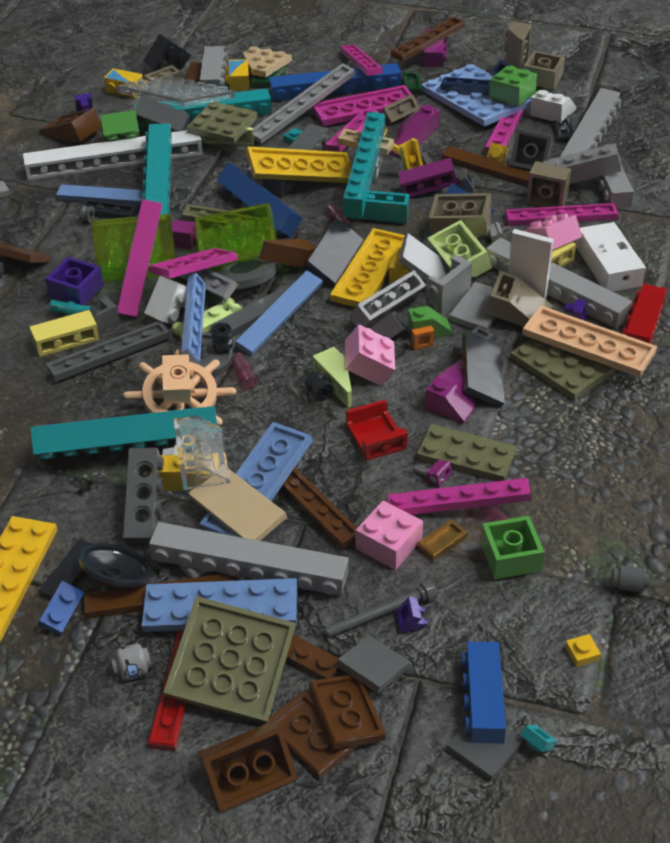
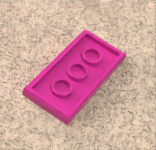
M212 248L151 264L148 267L149 273L173 278L238 259L235 252Z

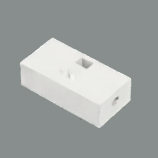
M615 222L580 228L582 237L577 239L576 248L602 287L613 292L643 285L646 267Z

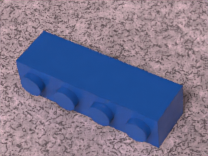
M467 641V651L462 652L461 655L462 668L467 669V673H463V689H468V695L464 694V711H469V717H465V734H471V743L504 744L506 722L499 642Z

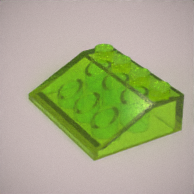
M270 203L195 218L199 252L219 248L237 253L238 260L210 268L259 259L264 240H277L274 213Z
M171 214L160 215L149 266L176 258ZM138 217L91 220L96 265L101 267L103 282L124 280ZM148 267L146 278L159 277V275L149 273Z

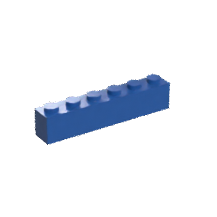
M230 162L227 163L217 179L222 184L221 188L228 193L232 192L231 196L238 201L242 200L241 204L249 210L252 208L254 215H258L259 218L263 217L262 221L270 227L274 226L273 230L281 236L286 234L291 237L303 217L252 177Z

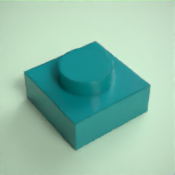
M294 128L283 135V140L292 144L302 131Z
M537 725L525 726L520 734L527 740L526 744L537 752L550 751L557 743L556 739Z

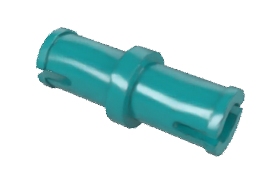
M51 300L50 306H53V308H49L52 313L66 314L67 316L87 310L92 311V306L75 304L73 301L67 303Z

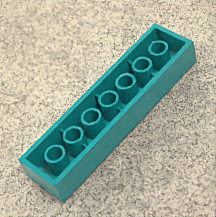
M215 406L30 427L33 455L39 456L43 460L57 459L56 455L63 454L66 458L77 457L79 452L84 451L88 455L101 454L102 449L120 452L124 451L126 446L147 448V444L155 443L156 447L169 446V441L187 444L192 443L191 439L200 438L201 442L212 441L214 436H218Z

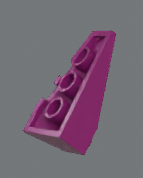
M424 105L410 114L401 122L394 143L399 146L415 138L420 146L439 128L440 109ZM390 151V155L401 158V156H399L395 152Z
M463 358L432 381L426 389L425 409L462 424L465 423L474 411L476 397L464 392Z

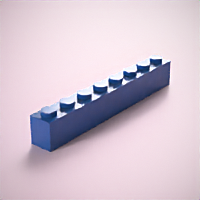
M397 63L380 65L383 74L368 76L359 68H352L355 70V75L327 96L401 86L402 73ZM332 70L269 77V90L272 101L293 100Z

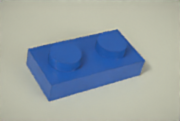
M62 581L37 625L60 636L84 592Z

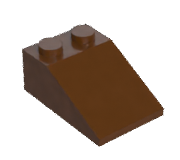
M94 108L60 116L39 129V132L69 144L75 142L81 144L87 140L86 137H91L98 133L97 130L101 128V122Z

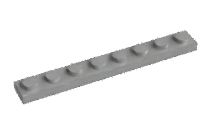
M343 63L255 126L253 128L254 140L260 144L265 142L355 75V70Z

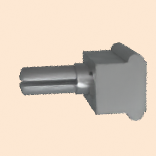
M495 222V224L490 225L488 235L475 237L476 239L490 237L491 242L494 243L499 238L503 239V233L500 224Z

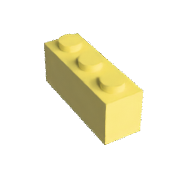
M90 310L30 326L32 340L39 357L99 340L97 324Z

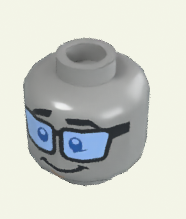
M138 643L117 649L116 659L111 660L115 675L120 674L124 681L144 677L148 673V668H152L147 647L142 648Z

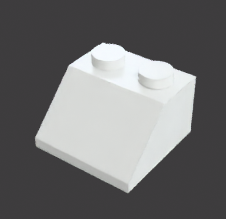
M539 90L531 97L530 116L550 121L556 120L558 123H562L564 118L566 119L568 115H571L576 110V105L573 101L562 94H552L546 90Z

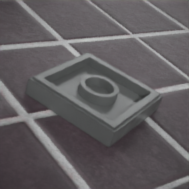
M369 635L338 659L336 666L378 694L409 669L410 661Z
M464 726L447 744V751L489 781H492L524 745V739L506 727L504 744L471 743V734H465Z

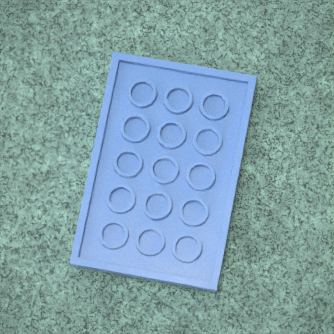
M468 64L466 67L456 69L451 73L441 75L436 79L428 80L426 83L421 84L423 92L482 126H487L500 120L502 117H508L512 113H517L522 109L531 107V97L517 106L489 98L490 94L441 90V83L445 76L490 80L494 77V75L473 64Z

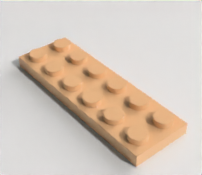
M541 305L524 326L522 332L524 336L637 377H641L657 351V346Z

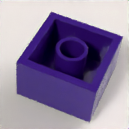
M66 257L45 278L49 298L67 303L73 301L79 305H85L104 286L100 266L71 257Z

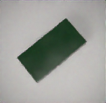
M403 72V85L408 88L411 94H422L419 73Z

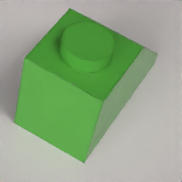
M429 306L408 309L407 328L411 338L413 329L426 326L433 327L434 337L452 335L448 320Z

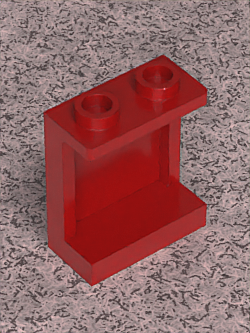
M385 399L346 410L345 427L365 461L407 449L408 433L405 428L398 429L388 413V402Z

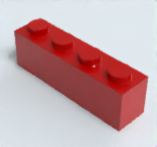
M643 283L641 291L637 290L630 310L631 315L628 314L626 327L622 331L623 335L651 344L664 306L667 288Z

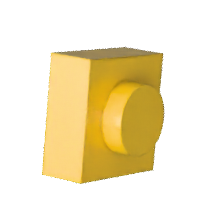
M491 142L487 157L505 163L509 147Z
M590 634L566 641L565 648L576 667L600 660L601 653Z

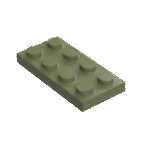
M431 424L418 450L417 460L430 464H435L439 459L449 461L453 470L494 481H505L516 454L517 446Z

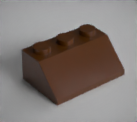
M273 721L196 752L204 778L220 812L298 779L282 728Z

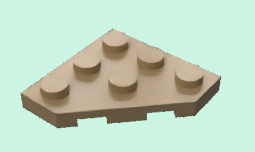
M254 46L243 52V58L248 59L249 69H251L252 75L268 77L292 61V55L285 54L283 51L274 52L271 49L263 50Z

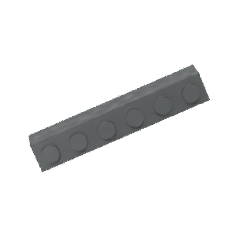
M309 124L288 149L322 151L325 148V144L330 140L328 128ZM263 179V187L274 196L283 198L291 190L295 182L298 181Z

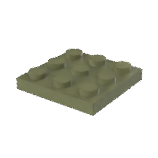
M211 101L187 126V132L235 144L257 119V112Z

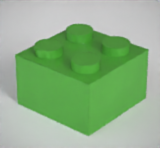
M506 66L490 79L489 98L517 106L521 105L536 92L537 73L530 72L527 69H518L514 66Z
M135 110L100 115L104 142L139 137Z
M530 516L482 523L480 543L494 579L542 571L544 550Z

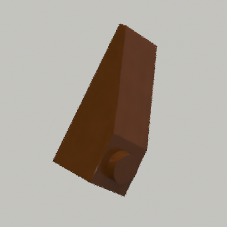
M306 239L264 240L259 259L307 267L305 263L316 246Z

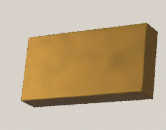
M450 519L418 541L417 549L434 562L467 539L468 531L453 519Z

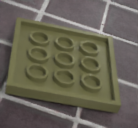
M530 339L512 351L510 355L511 360L573 401L618 370L535 339Z
M196 596L163 695L263 724L268 722L296 623Z

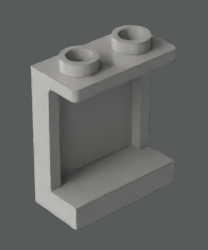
M455 255L451 258V270L441 280L428 277L425 306H429L442 316L454 308L470 289L472 262Z

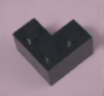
M159 34L143 62L156 71L170 66L172 62L183 68L191 54Z

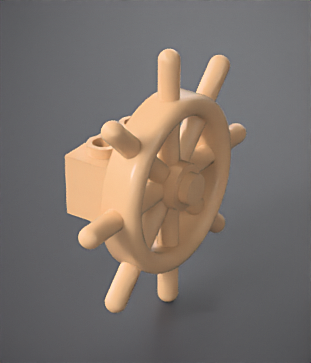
M177 349L175 355H162L163 365L155 369L144 362L139 363L138 368L148 375L143 383L142 391L124 392L123 398L125 400H143L147 412L156 413L165 412L173 405L176 406V410L185 409V405H189L191 408L215 406L218 396H234L236 389L233 387H216V382L211 373L219 367L220 362L215 359L207 366L202 367L196 363L189 362V355H183L181 350ZM200 382H202L206 387L201 389H195V386ZM158 383L163 386V390H154ZM193 397H206V398H205V400L203 401V403L201 404V403H199L198 401H196ZM153 399H164V402L158 406ZM216 415L217 426L222 425V419Z

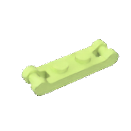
M229 297L227 301L223 299L222 303L204 311L202 333L211 331L213 323L242 309V307L237 303L235 304L234 300ZM176 322L172 326V331L176 335H180L182 339L184 322Z

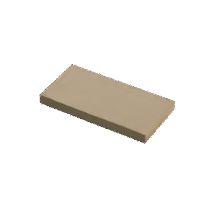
M225 465L220 466L188 493L194 502L238 537L261 541L287 518L286 512Z

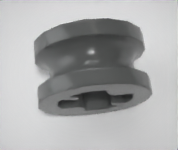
M83 205L80 209L81 222L87 220L88 223H92L95 217V209L92 206L87 207Z

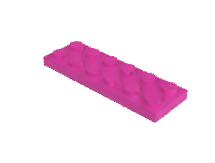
M403 85L318 102L312 106V111L322 126H331L336 123L351 121L363 109L376 110L378 113L384 114L382 110L384 107L411 95V92Z

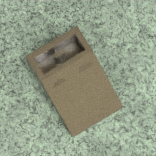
M500 271L485 314L524 327L540 305L549 309L552 308V305L520 277Z

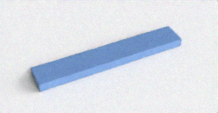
M61 184L56 197L57 200L84 202L86 199L141 206L142 192L146 191Z
M306 271L236 340L235 346L253 356L322 285L323 280Z
M196 272L188 273L181 353L189 355L190 362L199 364L206 283Z

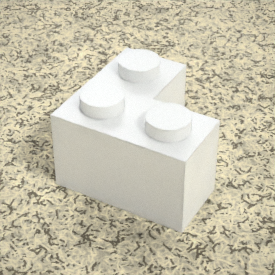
M159 276L144 313L162 322L174 325L179 317L181 307L185 308L187 286Z

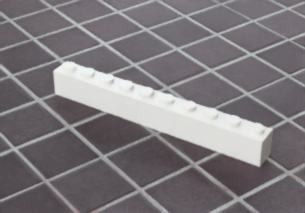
M187 130L172 132L171 159L203 155L202 142L199 135L188 133ZM146 136L23 153L27 179L32 180L145 163L144 155H147L145 153V143L148 142H146Z

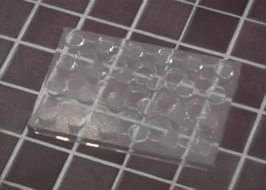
M163 76V79L154 77L150 78L151 81L140 79L137 80L138 83L127 81L124 82V85H118L119 93L137 97H151L155 101L182 107L235 98V91L228 90V87H217L216 84L206 85L205 82L195 83L194 80L184 81V78L173 79V76Z

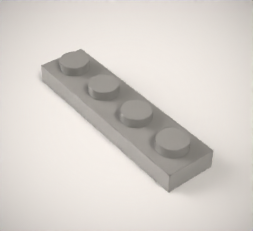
M207 268L195 271L206 283V292L226 301L238 286L234 280ZM188 274L176 277L184 282H188Z

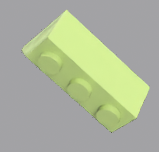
M461 220L427 238L450 269L451 258L455 255L472 262L471 277H477L492 268L488 252Z

